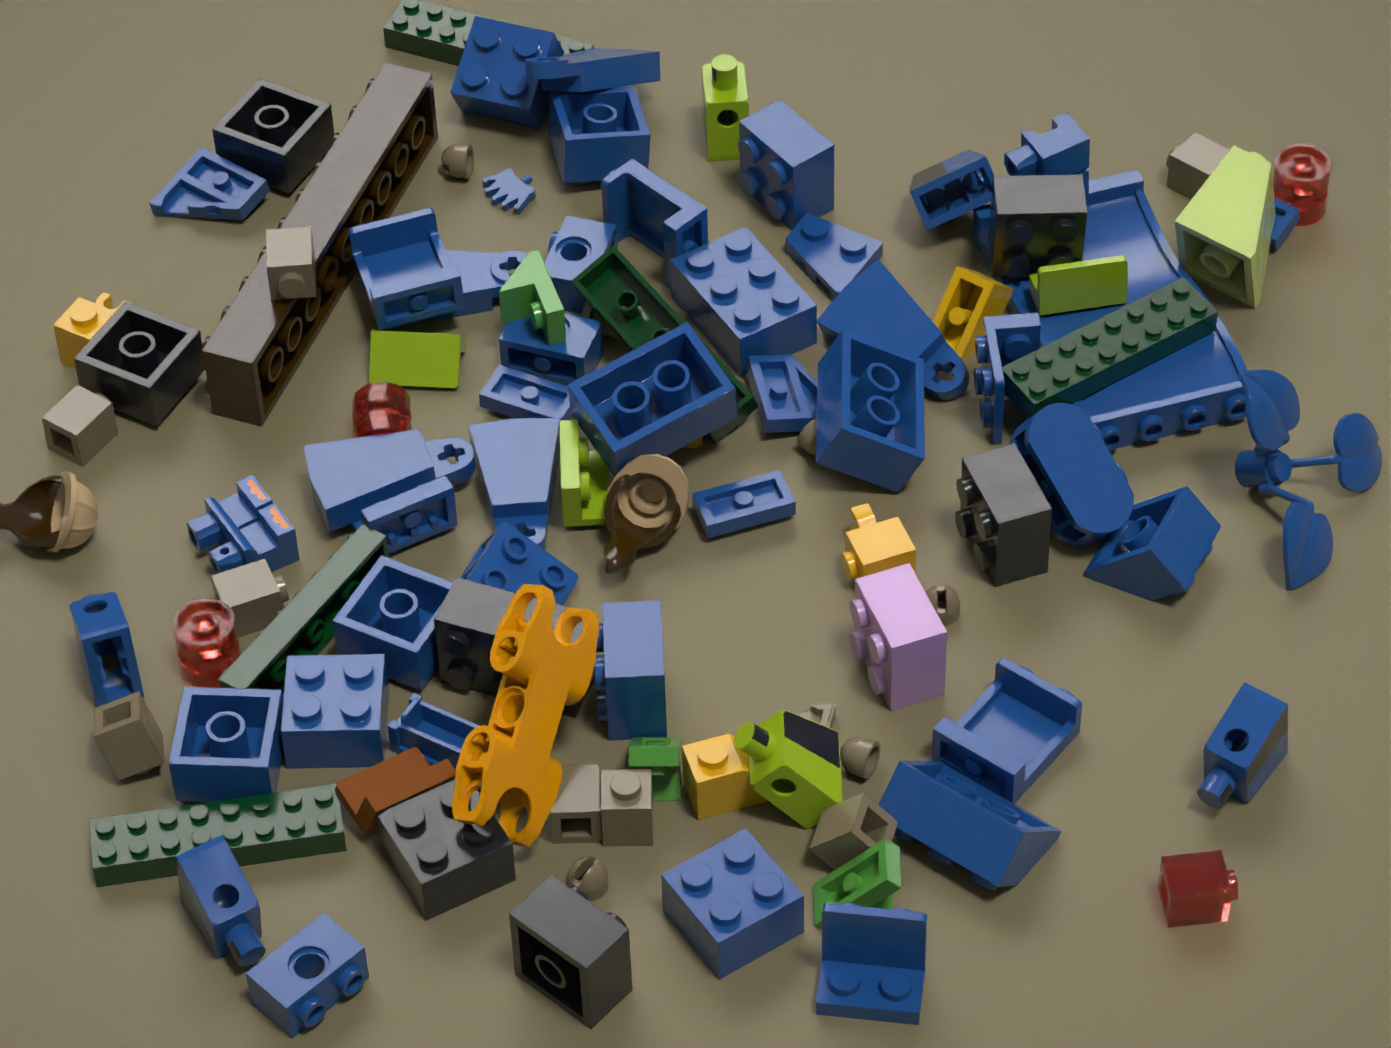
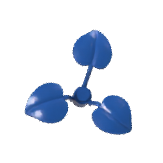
M1262 369L1243 371L1238 373V377L1244 391L1248 428L1256 446L1254 450H1245L1238 454L1235 461V475L1237 481L1243 487H1259L1261 494H1272L1291 502L1283 521V561L1286 589H1295L1316 578L1328 567L1333 554L1332 530L1324 514L1314 513L1312 501L1276 486L1289 479L1292 468L1338 463V480L1342 488L1351 492L1365 491L1376 482L1382 468V452L1378 444L1379 437L1372 422L1366 416L1359 413H1351L1339 419L1335 427L1333 444L1337 455L1290 459L1287 454L1282 453L1278 449L1289 442L1290 436L1288 431L1295 428L1300 419V404L1295 387L1285 376L1275 371Z

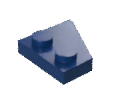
M200 147L149 204L153 214L157 216L244 220L267 195L270 189L266 179Z
M806 213L785 238V251L797 264L805 267L806 274L815 283L821 281L831 291V300L833 301L845 286L883 256V242Z
M792 354L748 356L745 370L753 396L759 406L757 409L764 432L802 431L810 421L817 417V378L810 376L806 372L805 367Z

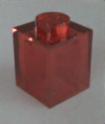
M1222 850L1161 856L1158 890L1168 928L1228 922L1231 901L1238 899V882L1235 871L1233 869H1226Z

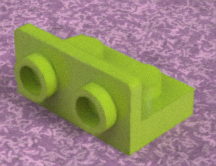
M578 420L559 421L564 527L606 525L604 509L609 487V468L597 451H589L588 438L579 439Z

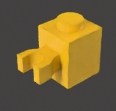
M103 292L96 300V303L78 297L54 323L53 327L62 364L76 369L74 357L118 310V308L112 309L113 304L110 294Z
M868 503L850 508V514L855 524L850 526V531L845 532V552L840 554L841 567L847 580L854 579L855 581L857 578L910 563L913 571L916 573V548L899 517L877 523Z

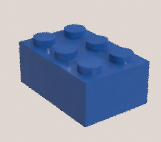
M743 227L670 259L671 298L683 311L687 312L690 320L740 377L747 375L745 368L748 356L794 354L817 343V305L747 227Z
M688 322L567 385L571 415L575 420H578L579 427L614 477L628 462L640 455L659 454L666 456L737 418L736 389Z
M843 329L818 362L816 463L898 493L925 459L924 359Z

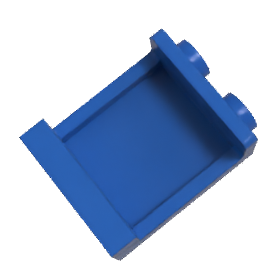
M631 159L617 170L611 171L601 181L603 222L617 225L618 243L626 237H632L665 259L666 287L671 289L670 259L708 243L707 208L634 159Z
M426 208L349 228L348 235L352 259L379 330L465 308L461 276L456 264L451 265L438 233L436 215L433 208Z
M1002 657L996 663L993 683L956 722L943 717L933 728L932 760L943 762L1015 804L1080 733L1082 702L1068 690L1058 688L1036 676L1027 667L1017 665Z

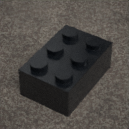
M456 577L434 618L441 682L450 684L458 689H469L497 696L503 674L494 670L491 666L490 653L497 627L515 594L514 592ZM537 598L531 600L527 605L524 615L526 622L530 620ZM555 603L552 618L553 630L559 616L564 613L568 608L567 606ZM583 621L575 626L570 643L575 642L580 637L583 631ZM595 666L585 695L575 704L564 705L562 715L576 718L595 680Z

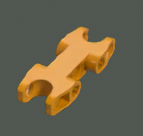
M523 584L517 590L497 627L491 648L490 662L494 670L502 673L503 676L488 726L482 725L473 729L463 743L455 771V786L452 799V812L455 820L463 824L484 826L492 818L500 800L499 824L513 845L530 847L538 838L551 808L555 805L563 770L558 759L551 757L550 753L564 705H572L578 702L585 695L589 687L596 663V648L600 628L597 613L587 608L577 609L568 607L559 616L553 630L552 618L555 608L553 590L544 585ZM537 598L530 620L526 622L524 615L527 605L531 600ZM583 621V631L580 637L575 642L570 643L575 626ZM481 788L478 804L469 812V800L472 794ZM526 807L528 811L527 823L520 832L516 833L518 819Z

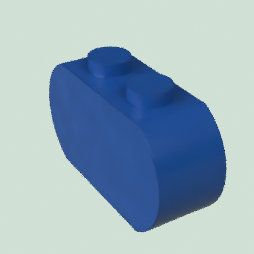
M1068 403L1050 404L1031 416L1014 431L1009 445L1016 444L1052 508L1051 530L1057 539L1072 546H1089L1125 524L1133 509L1134 493L1128 484L1124 470L1116 464L1106 447L1102 432L1092 423L1086 411Z

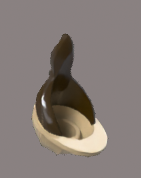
M659 454L640 455L628 462L616 474L608 487L604 521L612 538L603 551L606 561L605 572L607 574L628 569L635 561L637 550H644L661 544L678 528L686 512L689 486L688 479L681 466L672 459Z
M68 471L61 472L58 476L52 475L41 478L28 486L14 502L8 504L0 503V529L11 531L25 546L47 549L48 552L57 553L60 549L72 548L82 544L92 535L97 524L98 506L94 495L86 486L76 481L74 473Z

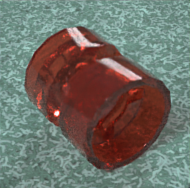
M1296 143L1288 145L1278 152L1274 162V197L1300 210V220L1295 226L1304 227L1315 224L1323 218L1326 212L1328 186L1332 169L1331 158L1327 152L1311 144Z
M375 382L360 388L352 399L353 438L412 430L410 423L412 419L411 402L406 390L397 384L389 382Z
M212 598L196 599L183 605L173 618V633L178 649L181 674L188 683L195 687L220 688L218 679L221 673L226 668H229L241 653L235 615L230 606L221 600Z

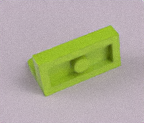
M1124 255L1043 266L1038 269L1037 274L1029 275V289L1039 315L1127 303L1128 262Z
M371 330L369 382L373 385L457 388L460 382L461 352H466V334Z

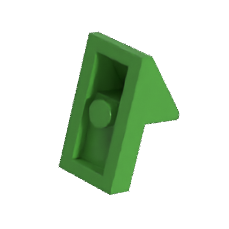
M539 250L530 251L500 289L501 321L508 323L531 317L534 329L543 330L549 346L566 342L564 308Z
M633 737L629 744V766H631V769H651L653 801L679 800L681 796L682 737Z
M883 839L814 883L815 925L822 929V909L825 903H853L863 907L893 909V893L902 888L899 846L887 839Z

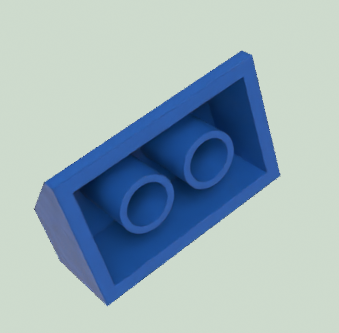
M899 761L878 804L898 821L895 836L913 842L914 839L919 840L930 847L927 853L931 857L950 866H955L956 863L971 871L969 878L972 881L991 890H996L997 887L1018 885L1058 840L1062 832L1060 829L941 761Z

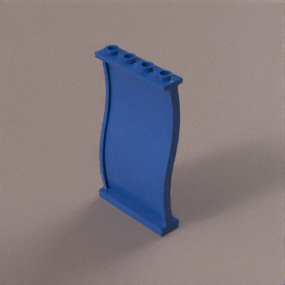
M1138 169L1090 180L1089 199L1086 200L1088 213L1082 261L1124 255L1128 262L1127 303L1039 315L1041 325L1039 348L1183 276L1210 303L1183 268L1167 242L1144 193V180ZM990 203L973 209L972 240L977 250L983 251L991 271L988 245ZM994 277L996 281L1014 289L1007 303L1012 314L1038 312L1029 289V277ZM1218 315L1214 332L1072 403V405L1080 407L1087 412L1092 423L1102 432L1106 447L1109 451L1117 448L1154 441L1158 438L1195 431L1203 427L1240 420L1246 417L1244 391L1238 373L1248 370L1231 335Z

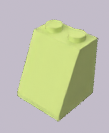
M1233 145L1175 220L1179 262L1189 276L1254 309L1258 306L1261 299L1275 220L1272 164L1262 155L1256 152H1247Z

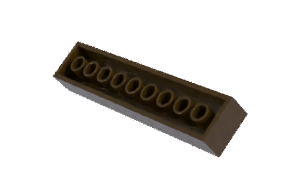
M384 63L377 76L369 80L365 95L360 103L352 107L346 125L340 133L337 132L334 135L330 150L323 161L319 160L313 171V177L305 189L299 190L295 199V205L287 218L283 217L277 227V229L311 226L316 259L317 297L271 300L266 269V246L263 247L254 270L250 276L243 278L238 295L231 306L224 308L219 325L212 336L205 338L201 347L200 359L205 365L207 377L206 393L210 395L212 413L214 415L260 427L264 425L357 272L352 259L348 235L349 228L390 218L438 139L432 73Z

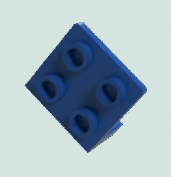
M1038 312L983 317V336H975L976 361L978 364H982L980 368H974V387L976 395H983L984 401H980L982 428H990L993 444L1002 443L1005 390L1002 367L1039 349L1041 325Z
M445 475L362 509V519L350 523L354 531L363 524L386 535L388 553L390 554L458 525L454 487Z
M504 520L479 545L460 578L514 593L523 584L544 585L553 590L555 603L563 605L578 580V574Z
M853 903L823 904L822 962L816 996V1015L919 1025L926 971L927 914L913 912L904 908L883 909L863 907Z

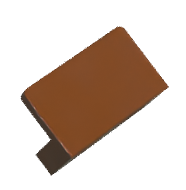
M413 747L339 781L335 787V792L365 836L378 829L376 814L455 780L456 770L448 758L430 766L417 747Z

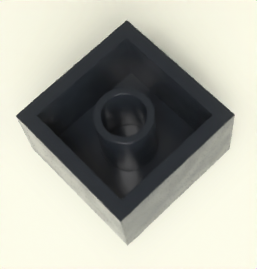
M261 78L249 88L212 128L215 151L218 156L266 179L268 186L289 194L327 153L335 135L331 104Z
M1083 174L993 176L988 233L992 277H1029L1030 274H1037L1038 269L1043 266L1082 261L1088 213Z
M125 301L74 357L79 386L93 393L104 395L112 402L115 410L157 426L205 370V365L200 359L202 347L200 330Z
M1010 444L962 458L961 478L956 481L960 499V510L955 512V520L962 538L968 537L973 545L974 559L979 570L987 571L995 587L1047 573L1052 508L1016 444Z
M455 780L376 814L381 851L426 921L516 880L513 843L494 815L484 826L463 824L454 819L452 799ZM477 790L469 800V812L478 804L480 794Z
M550 875L509 913L515 975L590 1029L596 1026L633 990L629 929L619 916L612 912L605 913L592 904L579 888L573 885L567 886Z

